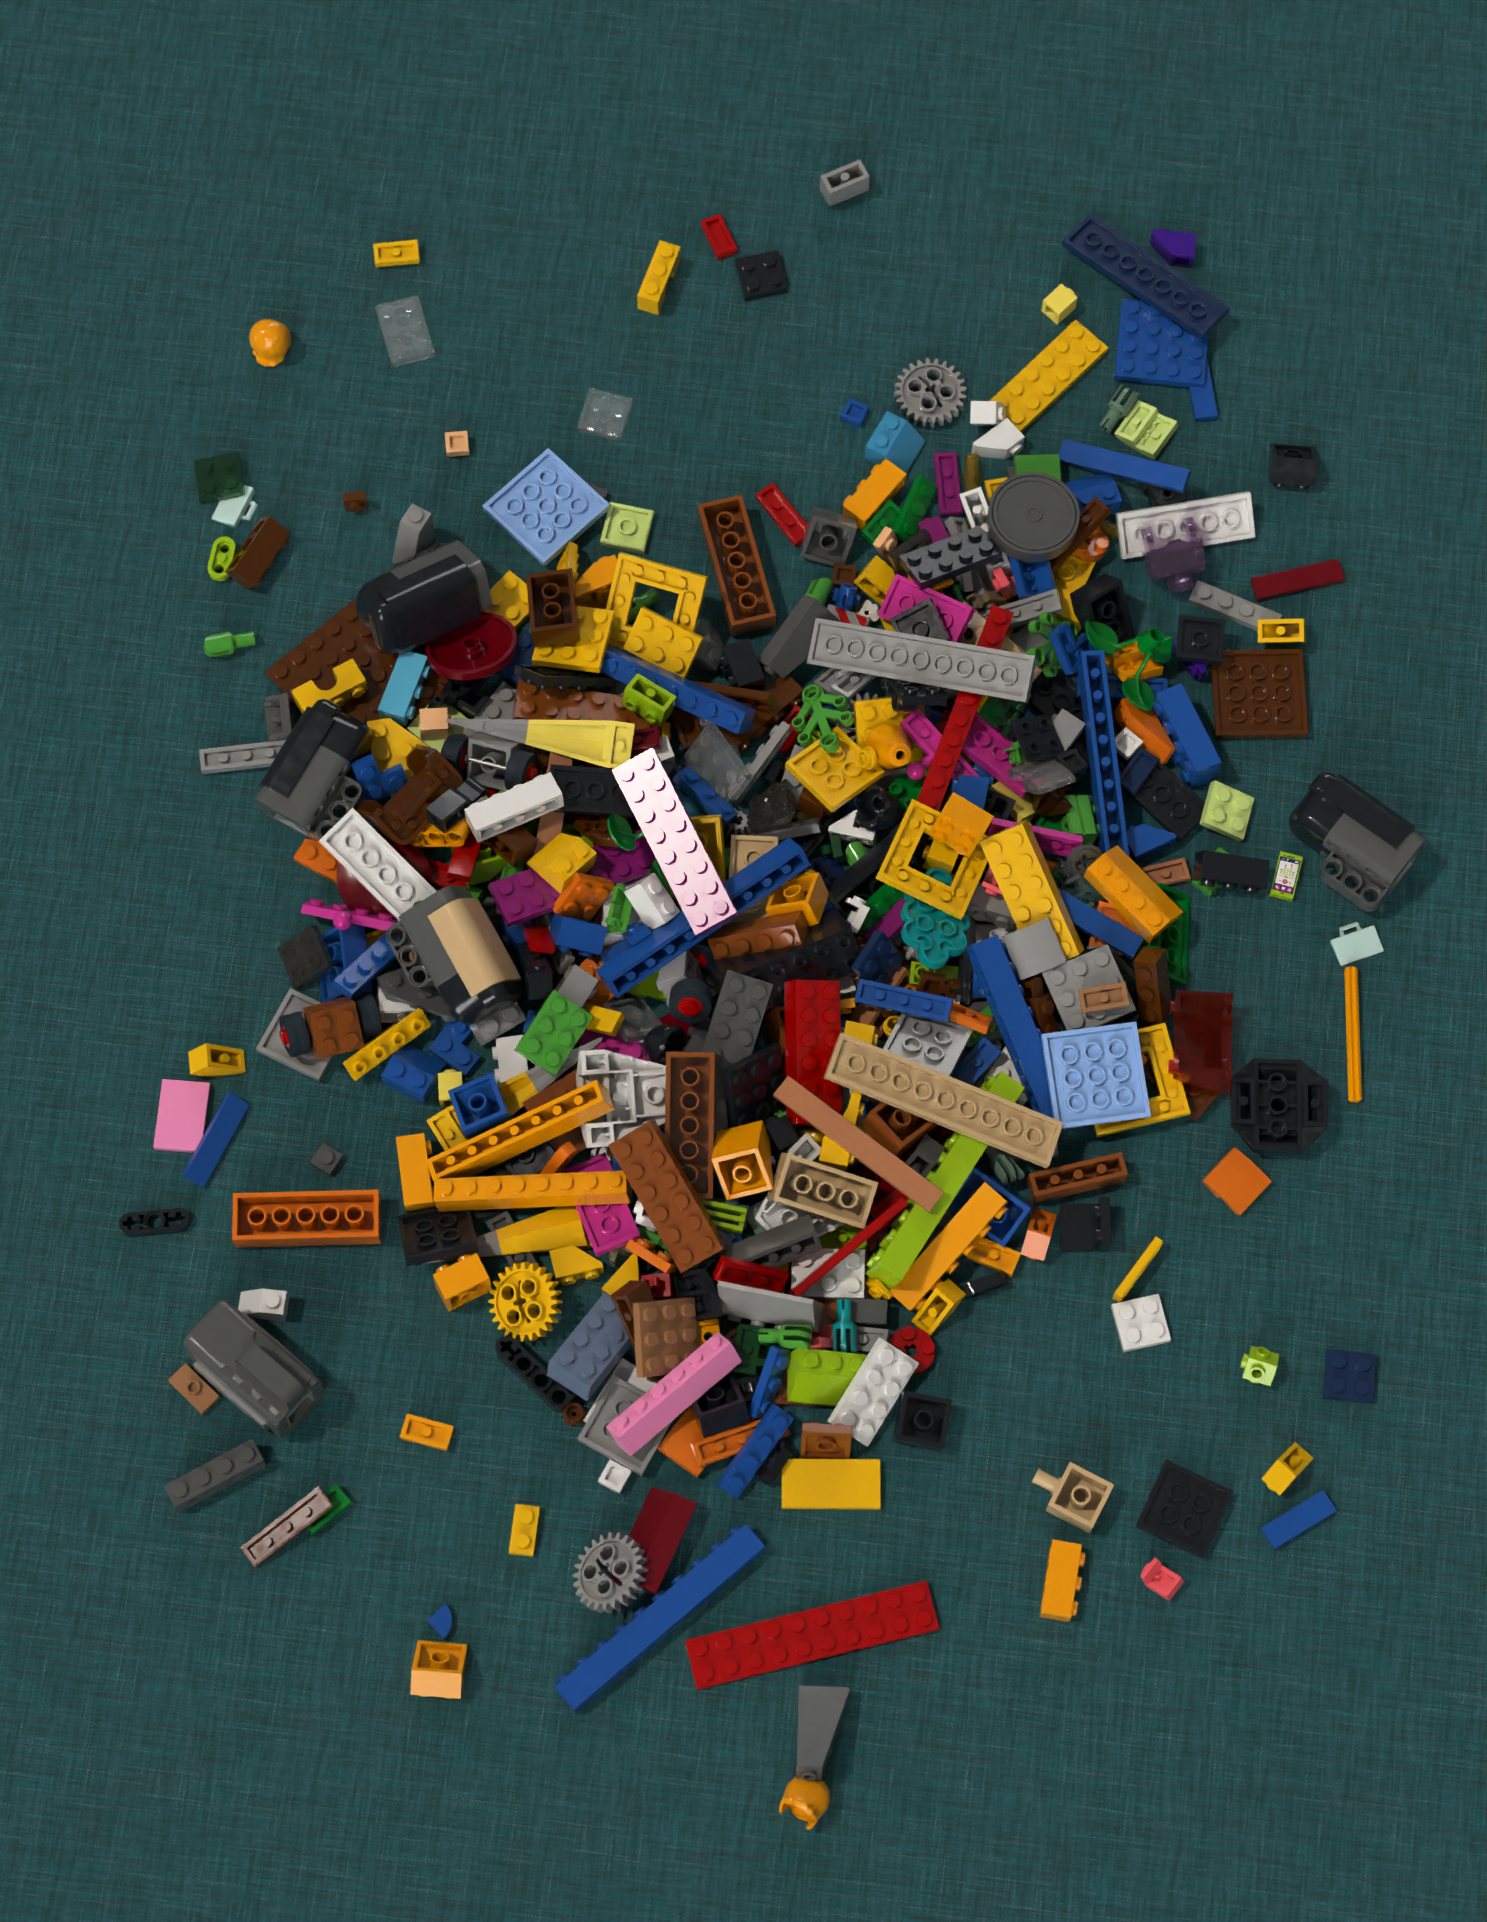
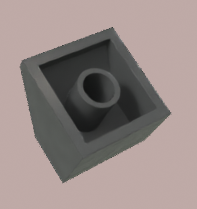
M813 506L805 528L800 557L834 566V563L845 564L857 530L856 518Z

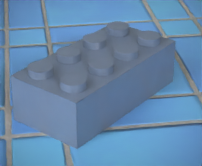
M604 1293L549 1360L547 1375L586 1401H588L632 1345L609 1294Z

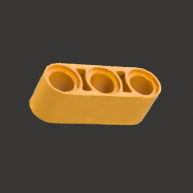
M466 817L445 834L429 822L409 844L416 847H461L464 845L471 829L466 821Z

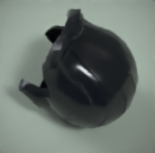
M869 786L860 798L853 800L854 805L858 808L856 821L861 828L887 830L897 824L901 818V802L880 786Z
M661 1024L651 1029L645 1036L642 1044L643 1053L650 1062L666 1066V1051H682L689 1038L685 1037L682 1027Z

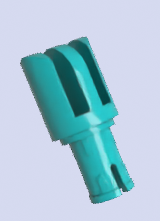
M852 1299L836 1300L837 1322L832 1324L833 1351L839 1352V1330H841V1351L848 1353L849 1330H851V1352L856 1354L857 1324H854V1321H852Z

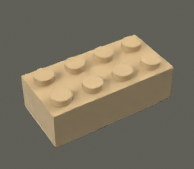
M781 1153L773 1178V1189L769 1191L767 1199L852 1227L864 1229L878 1182L789 1153Z

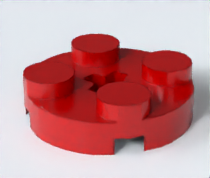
M905 1326L897 1330L889 1338L888 1343L905 1354V1347H915L917 1355H910L909 1357L919 1364L912 1375H920L930 1368L934 1360L935 1345L925 1331L916 1327Z

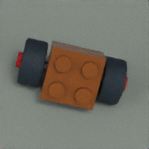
M370 993L355 996L352 999L343 997L302 1008L304 1018L300 1012L281 1016L279 1036L282 1045H285L290 1057L304 1055L312 1051V1054L317 1059H323L363 1048V1038L381 1033L382 1015L379 1014V1006Z

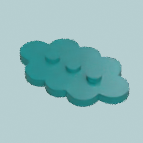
M932 868L925 873V875L948 886L953 881L952 876L941 868ZM903 893L906 903L900 912L901 918L905 922L901 930V938L908 946L917 949L919 961L927 968L939 969L946 964L949 956L956 957L961 955L968 944L965 933L971 925L970 918L966 914L970 902L963 918L960 920Z

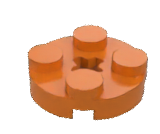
M1100 526L1071 555L1072 557L1075 554L1081 557L1080 561L1096 562L1103 558L1107 551L1109 540L1106 534L1100 530Z

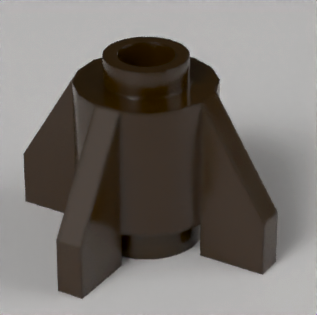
M1043 772L1037 778L1032 799L1033 810L1036 814L1046 817L1068 813L1072 805L1064 796L1072 790L1071 787H1061L1059 784L1052 782L1047 772Z

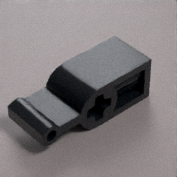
M449 679L442 689L440 696H434L427 708H438L444 703L454 706L459 699L464 700L469 694L479 690L485 679Z
M468 777L457 789L454 787L448 789L426 807L428 821L445 834L465 817V808H468L488 793L487 788L472 777Z

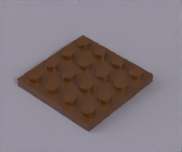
M1302 649L1223 650L1222 664H1210L1215 739L1307 738L1308 722Z

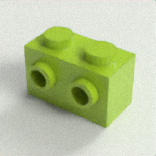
M637 673L626 686L621 704L628 710L644 717L649 723H654L661 727L672 713L677 696Z

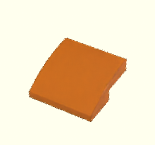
M1235 1147L1202 1180L1217 1198H1222L1236 1215H1241L1272 1182L1260 1168Z
M688 1408L659 1445L658 1450L697 1478L708 1464L698 1467L690 1445L693 1442L704 1439L692 1409Z

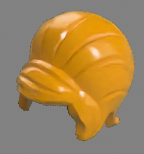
M262 319L251 328L249 340L257 362L266 367H275L281 363L291 347L289 329L284 324L273 319Z
M795 1776L785 1788L779 1812L782 1814L785 1809L790 1808L798 1819L808 1822L806 1829H812L829 1807L830 1791L828 1786H826L823 1780L804 1781L802 1778L796 1779Z

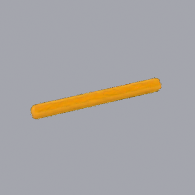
M1349 966L1344 970L1349 1102L1357 1103L1362 1099L1358 968Z

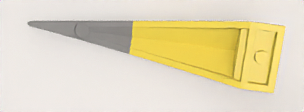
M446 720L451 724L614 769L630 760L635 727L634 723L613 720Z

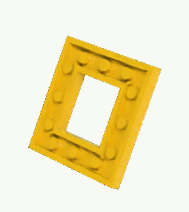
M620 552L606 610H614L615 613L608 644L623 649L633 627L628 625L637 582L679 594L673 622L695 632L708 577Z
M912 799L877 873L876 879L961 920L988 862L980 845V841L988 836L983 834L969 858L965 855L963 856L950 886L909 867L908 864L922 833H929L940 812Z
M1165 1023L1138 1029L1140 1048L1143 1054L1148 1053L1160 1095L1148 1099L1151 1117L1096 1124L1094 1128L1097 1137L1190 1115L1191 1112Z

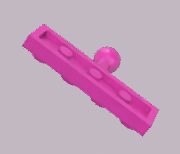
M917 708L915 712L911 713L900 723V727L927 755L920 762H912L908 765L907 775L912 780H920L924 777L925 769L931 765L942 734ZM960 755L950 779L951 782H953V779L957 780L959 775H979Z
M993 818L985 835H993L1019 823ZM1030 825L1041 851L1066 857V855H1070L1072 848L1079 847L1080 843L1082 844L1083 842L1081 835Z
M313 898L303 903L301 909L303 914L332 919L334 926L339 930H346L351 924L387 931L391 925L398 922L397 919L392 918L393 915L388 913L374 915L369 914L370 910L356 908L354 911L347 909V905L333 903V906L325 905L323 900Z

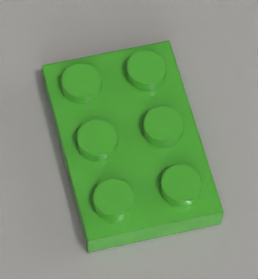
M552 990L514 1051L554 1077L590 1023L593 1015L557 991Z

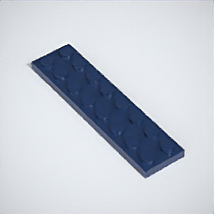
M1091 214L1062 240L1063 247L1201 340L1229 313L1230 307Z

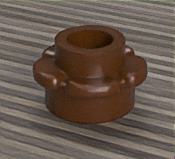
M578 1402L569 1403L562 1410L563 1420L568 1425H580L584 1421L583 1418L586 1416V1410Z

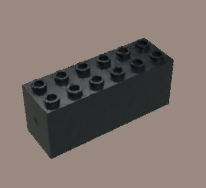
M836 908L822 913L819 924L808 926L809 932L802 945L714 959L705 963L717 996H719L727 970L773 984L766 1010L785 1002V982L795 979L835 981L853 973L854 970L851 967L859 956L860 950L851 926Z

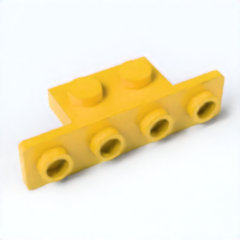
M417 1008L401 1021L395 1022L367 1042L363 1048L358 1049V1052L345 1060L343 1065L351 1078L356 1081L428 1029L431 1024L423 1010Z

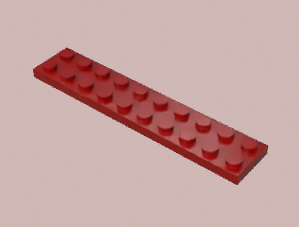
M926 1580L685 1640V1645L696 1690H701L938 1631L939 1626Z

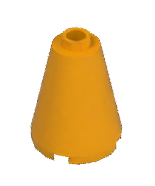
M889 723L877 726L872 729L865 742V746H871L878 756L877 764L883 770L899 768L907 764L911 758L910 738L897 725Z

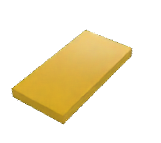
M788 1459L782 1469V1509L880 1510V1459Z

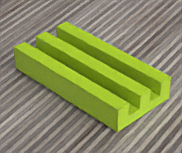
M700 1199L705 1208L741 1215L740 1217L706 1209L711 1217L739 1223L738 1226L713 1220L717 1229L742 1234L747 1212L746 1208Z

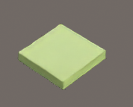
M610 502L611 509L607 512L600 545L644 554L654 518V511Z

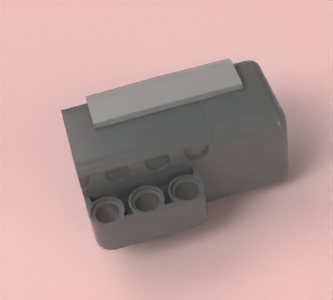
M227 1300L218 1301L183 1340V1346L189 1359L194 1362L195 1370L265 1431L272 1430L281 1439L285 1438L324 1395L321 1380L307 1366L248 1315L238 1310Z

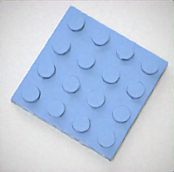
M549 448L482 506L483 510L544 567L567 547L569 541L573 542L611 509L610 504Z
M1137 1022L1041 1034L1053 1119L1063 1122L1062 1129L1151 1117Z

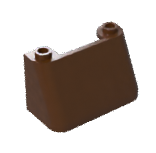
M419 744L407 755L406 764L413 775L383 807L375 800H366L356 809L373 828L401 845L412 842L429 824L426 807L448 789L453 787L457 789L463 784L460 773L437 749Z

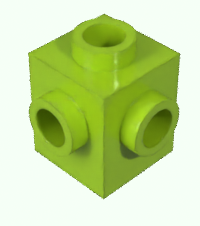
M1251 1346L1249 1353H1244L1240 1367L1244 1368L1242 1378L1252 1383L1271 1386L1278 1366L1279 1354L1271 1352L1264 1347Z

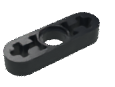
M182 1208L126 1213L119 1221L121 1231L128 1237L184 1232L191 1224L188 1212ZM177 1215H181L185 1219L181 1222V1225H177L175 1221L168 1222L170 1226L166 1227L165 1216H168L169 1220H176ZM152 1217H160L162 1223L158 1228L148 1226V1222ZM141 1218H144L143 1223L145 1229H142L141 1224L134 1225L133 1230H129L128 1227L125 1226L129 1224V1220L131 1219L134 1221V1223L137 1224L142 1223Z

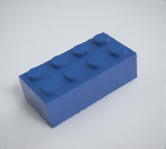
M1182 683L1157 692L1152 709L1175 747L1171 758L1175 764L1178 763L1183 782L1185 784L1188 783L1190 789H1194L1216 780L1222 761Z

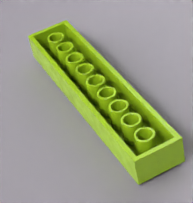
M1002 1071L996 1076L991 1075L980 1086V1089L1014 1103L1025 1088ZM954 1132L950 1138H947L942 1145L945 1148L937 1163L924 1177L943 1191L944 1194L929 1213L908 1198L906 1209L895 1218L891 1225L894 1228L889 1234L886 1233L880 1241L879 1246L882 1248L876 1254L873 1253L866 1263L869 1266L865 1273L872 1279H879L888 1290L902 1281L987 1148V1144L958 1132Z

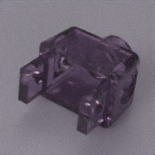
M1193 516L1182 519L1187 541L1181 539L1168 541L1165 546L1158 549L1155 548L1151 527L1140 529L1145 552H1142L1149 578L1153 582L1166 580L1169 594L1196 588L1192 573L1203 571L1206 568L1202 538L1198 539Z

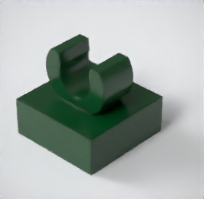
M839 834L830 836L831 844L821 846L822 856L825 857V860L834 858L839 865L848 863L843 839Z

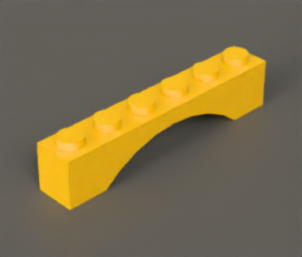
M846 1020L845 1034L876 1046L878 1034L874 1033L875 1026ZM851 1090V1098L843 1117L853 1125H856L857 1117L862 1118L864 1103H860L862 1094ZM827 1136L823 1137L818 1163L841 1170H847L848 1164L853 1165L854 1157Z

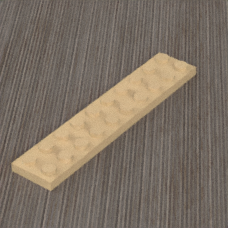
M842 1032L837 1038L824 1078L1044 1168H1048L1063 1126L1061 1121Z

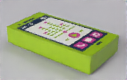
M1280 851L1269 896L1292 902L1303 860L1302 856Z

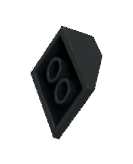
M1103 573L1070 593L1074 614L1084 633H1086L1085 623L1089 620L1109 626L1117 635V644L1136 638L1121 579Z
M731 1371L690 1405L704 1438L750 1422L746 1401Z

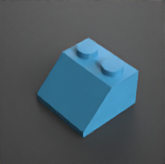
M886 411L866 444L865 459L875 464H881L886 458L907 473L924 446L925 440L907 420Z

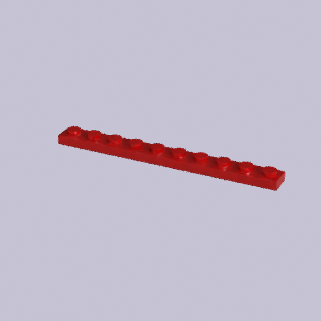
M992 605L977 646L1000 650L1014 612ZM959 691L917 800L936 811H939L982 695Z

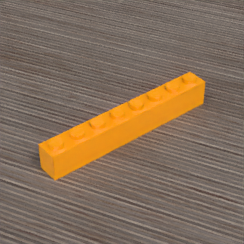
M598 1080L592 1081L427 1159L432 1180L472 1177L615 1110L608 1089Z
M622 1170L434 1179V1203L439 1212L630 1203L631 1185Z

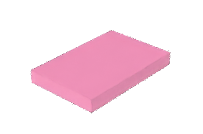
M162 1079L153 1145L154 1150L195 1152L205 1134L210 1083Z

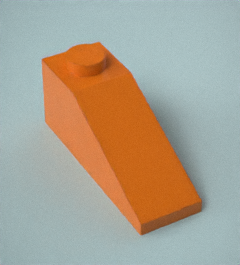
M1123 698L1113 713L1122 730L1126 727L1143 741L1141 747L1158 757L1161 764H1166L1173 754L1175 747L1153 709L1150 711L1142 710L1132 704L1127 698Z

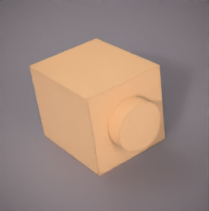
M419 709L421 740L447 739L449 730H453V724L446 721L447 719H453V716H448V709Z

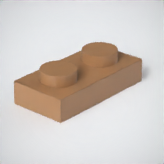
M1126 982L1078 989L1082 1014L1129 1007Z

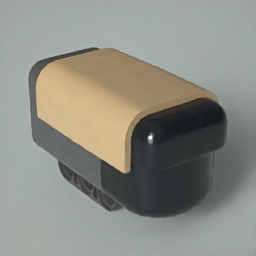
M447 886L440 889L399 916L400 920L388 928L386 932L387 941L410 983L415 987H430L435 984L448 1011L460 1023L473 1025L499 1009L508 1008L521 998L522 988L519 982L522 978L479 899L472 897L467 886ZM400 930L403 931V939L401 941L398 937ZM411 950L414 952L413 961H411L409 958V953ZM422 971H424L426 975L424 982L420 978V974Z

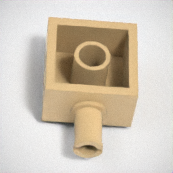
M1072 1462L1069 1463L1062 1478L1059 1477L1057 1479L1038 1469L1032 1483L1052 1492L1051 1495L1053 1496L1046 1508L1048 1513L1089 1534L1114 1487V1484Z

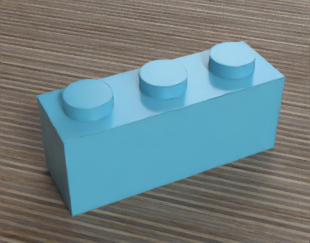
M411 651L402 655L399 654L378 707L380 719L391 718L403 726L407 725L409 719L412 720L416 710L414 706L416 699H420L423 693V681L429 678L431 672L427 656Z

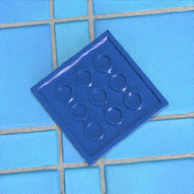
M1122 298L1114 380L1189 388L1190 386L1204 387L1208 334L1201 340L1145 301Z

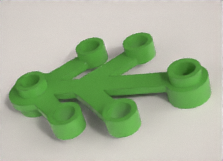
M1051 612L1041 613L1039 620L1029 622V632L1032 635L1040 634L1047 641L1041 646L1029 648L1025 652L1027 655L1037 657L1036 666L1044 664L1045 654L1050 651L1049 663L1043 666V673L1047 678L1056 676L1057 669H1062V666L1048 635L1051 631L1045 626H1052L1055 629L1061 623H1068L1074 639L1078 637V628L1074 622L1068 620L1060 622L1053 617Z
M814 684L809 685L802 692L804 705L797 717L792 720L794 729L797 732L803 731L798 735L797 740L804 748L810 746L813 743L811 735L819 724L822 732L819 740L820 745L825 752L835 753L840 748V740L831 731L827 719L840 721L844 727L851 726L855 721L850 711L841 712L848 707L849 702L844 695L834 696L825 694L821 687ZM821 703L832 704L838 711L823 708ZM813 708L814 713L807 723L805 719Z

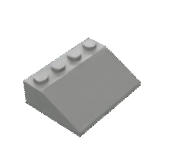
M718 1281V1295L722 1312L728 1315L727 1320L741 1323L742 1318L751 1320V1325L765 1327L766 1323L775 1325L774 1329H779L783 1324L813 1325V1332L810 1334H820L825 1309L824 1304L813 1299Z

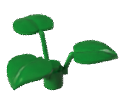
M1087 620L1085 623L1086 635L1096 650H1104L1105 655L1111 656L1115 653V649H1121L1138 642L1137 647L1139 651L1147 654L1136 672L1134 680L1126 679L1122 684V690L1125 697L1132 704L1142 710L1150 711L1153 708L1154 695L1146 682L1139 681V676L1149 658L1163 664L1169 661L1173 637L1162 634L1156 628H1150L1147 632H1142L1136 638L1122 644H1117V635L1109 626Z
M611 815L607 819L612 839L624 850L631 851L635 849L636 845L633 839L645 836L643 832L632 834V829L628 822L619 815ZM655 859L653 862L654 867H651L648 871L649 875L655 873L670 897L677 900L657 859Z

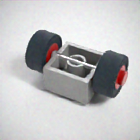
M480 731L470 738L451 734L447 737L441 749V755L460 773L462 778L467 775L466 779L472 777L483 786L507 791L517 784H524L533 780L539 774L540 764L538 756L523 751L522 743Z
M709 937L704 938L658 970L659 976L656 979L658 990L664 993L671 1014L677 1020L684 1023L701 1022L709 1016L712 1009L713 995L704 977L709 974L705 963L714 960L707 940Z

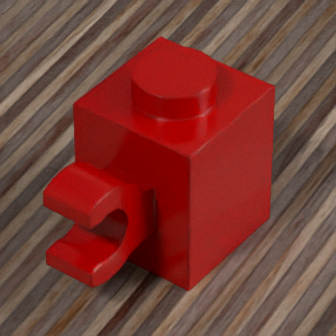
M671 1273L641 1275V1281L647 1282L655 1301L675 1298Z

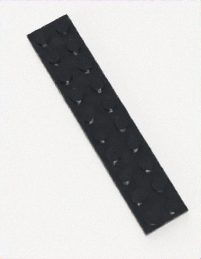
M1046 656L1044 664L1040 665L1042 668L1045 664L1049 663V659ZM1057 669L1056 676L1049 678L1045 677L1042 671L1032 682L1031 696L1028 704L1040 715L1049 714L1050 718L1054 713L1058 715L1063 708L1084 722L1081 698H1076V683L1060 669ZM1112 717L1114 735L1116 737L1122 731V728ZM1084 727L1076 743L1088 754ZM1117 753L1119 776L1135 753L1128 761ZM1158 762L1134 797L1126 793L1166 831L1174 833L1178 842L1183 840L1200 823L1205 802L1160 762Z

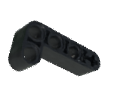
M503 1336L497 1340L495 1348L499 1360L553 1411L562 1412L569 1403L575 1402L580 1397L547 1375L548 1370L514 1338ZM503 1346L506 1348L511 1346L512 1354L515 1356L514 1359L508 1351L503 1353ZM527 1361L531 1366L528 1370L522 1371L518 1369L519 1363ZM539 1378H546L548 1380V1384L545 1387H538L535 1385V1382ZM557 1394H562L566 1397V1400L562 1404H556L552 1401L553 1397Z

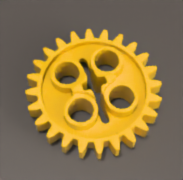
M522 1262V1264L513 1263V1267H505L506 1273H498L501 1281H493L497 1288L496 1290L489 1291L494 1295V1299L488 1300L489 1303L494 1304V1308L490 1309L489 1313H496L492 1321L500 1322L497 1329L505 1330L504 1336H512L515 1340L521 1339V1342L529 1341V1339L530 1341L538 1340V1337L546 1336L545 1331L553 1330L550 1323H558L554 1315L562 1313L557 1308V1305L563 1303V1301L557 1299V1296L562 1291H555L558 1281H550L553 1273H546V1267H539L538 1263L530 1264V1262ZM532 1283L535 1285L534 1291L531 1288ZM512 1288H513V1290H514V1296H513V1298H512V1296H511V1290H512ZM538 1306H539V1308H540V1314H539V1315L537 1314V1307H538ZM517 1312L519 1313V1321L516 1319Z

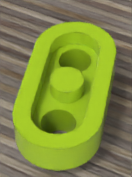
M226 536L219 537L213 543L207 569L209 576L215 581H224L229 578L225 570L236 555L235 542L231 538ZM225 548L229 549L226 553L221 552ZM218 569L224 570L222 573L216 572Z

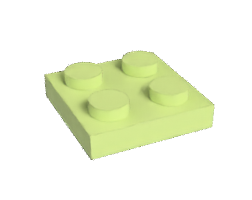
M1214 780L1210 782L1199 824L1238 842L1244 840L1254 797Z

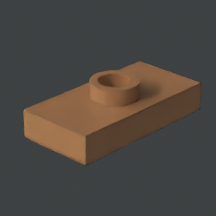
M186 1363L168 1379V1382L202 1415L220 1399L219 1395Z

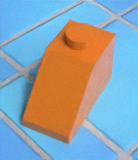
M1038 1208L1033 1210L1021 1255H1025L1032 1260L1044 1261L1057 1214Z

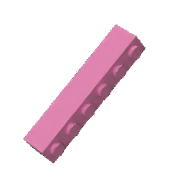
M719 1332L715 1333L609 1423L606 1428L616 1444L629 1456H632L742 1361L732 1343Z

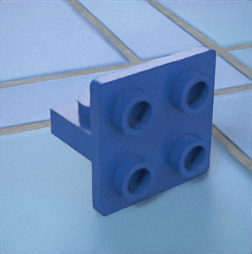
M1009 557L1018 600L1056 589L1050 560L1025 562Z

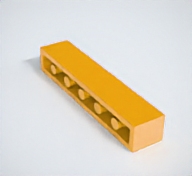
M984 1182L911 1265L902 1281L891 1288L889 1292L911 1312L915 1309L919 1311L927 1299L925 1297L929 1292L934 1291L936 1287L943 1283L941 1280L947 1272L952 1274L959 1266L958 1259L963 1254L967 1256L975 1248L976 1245L973 1242L979 1236L983 1238L992 1227L989 1224L996 1217L999 1220L1008 1210L1005 1207L1008 1202Z

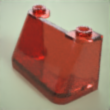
M1176 990L1175 1000L1170 999V1014H1174L1173 1060L1169 1059L1168 1074H1173V1079L1219 1094H1230L1232 1078L1231 1025L1233 993Z

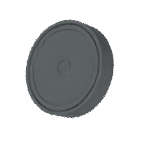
M1035 472L1021 473L1002 482L993 492L987 512L988 532L996 546L1010 557L1025 562L1048 561L1065 552L1075 539L1080 520L1079 505L1073 492L1057 478Z

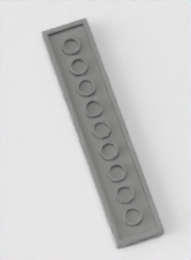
M815 618L807 663L811 665L904 680L1024 703L1029 701L1037 661L1036 656L820 618Z

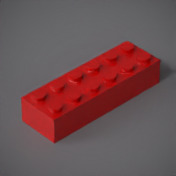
M795 979L785 982L786 1077H791L842 1116V1085L824 1078L837 1038L841 1033L840 981ZM786 1106V1115L792 1126L814 1127Z

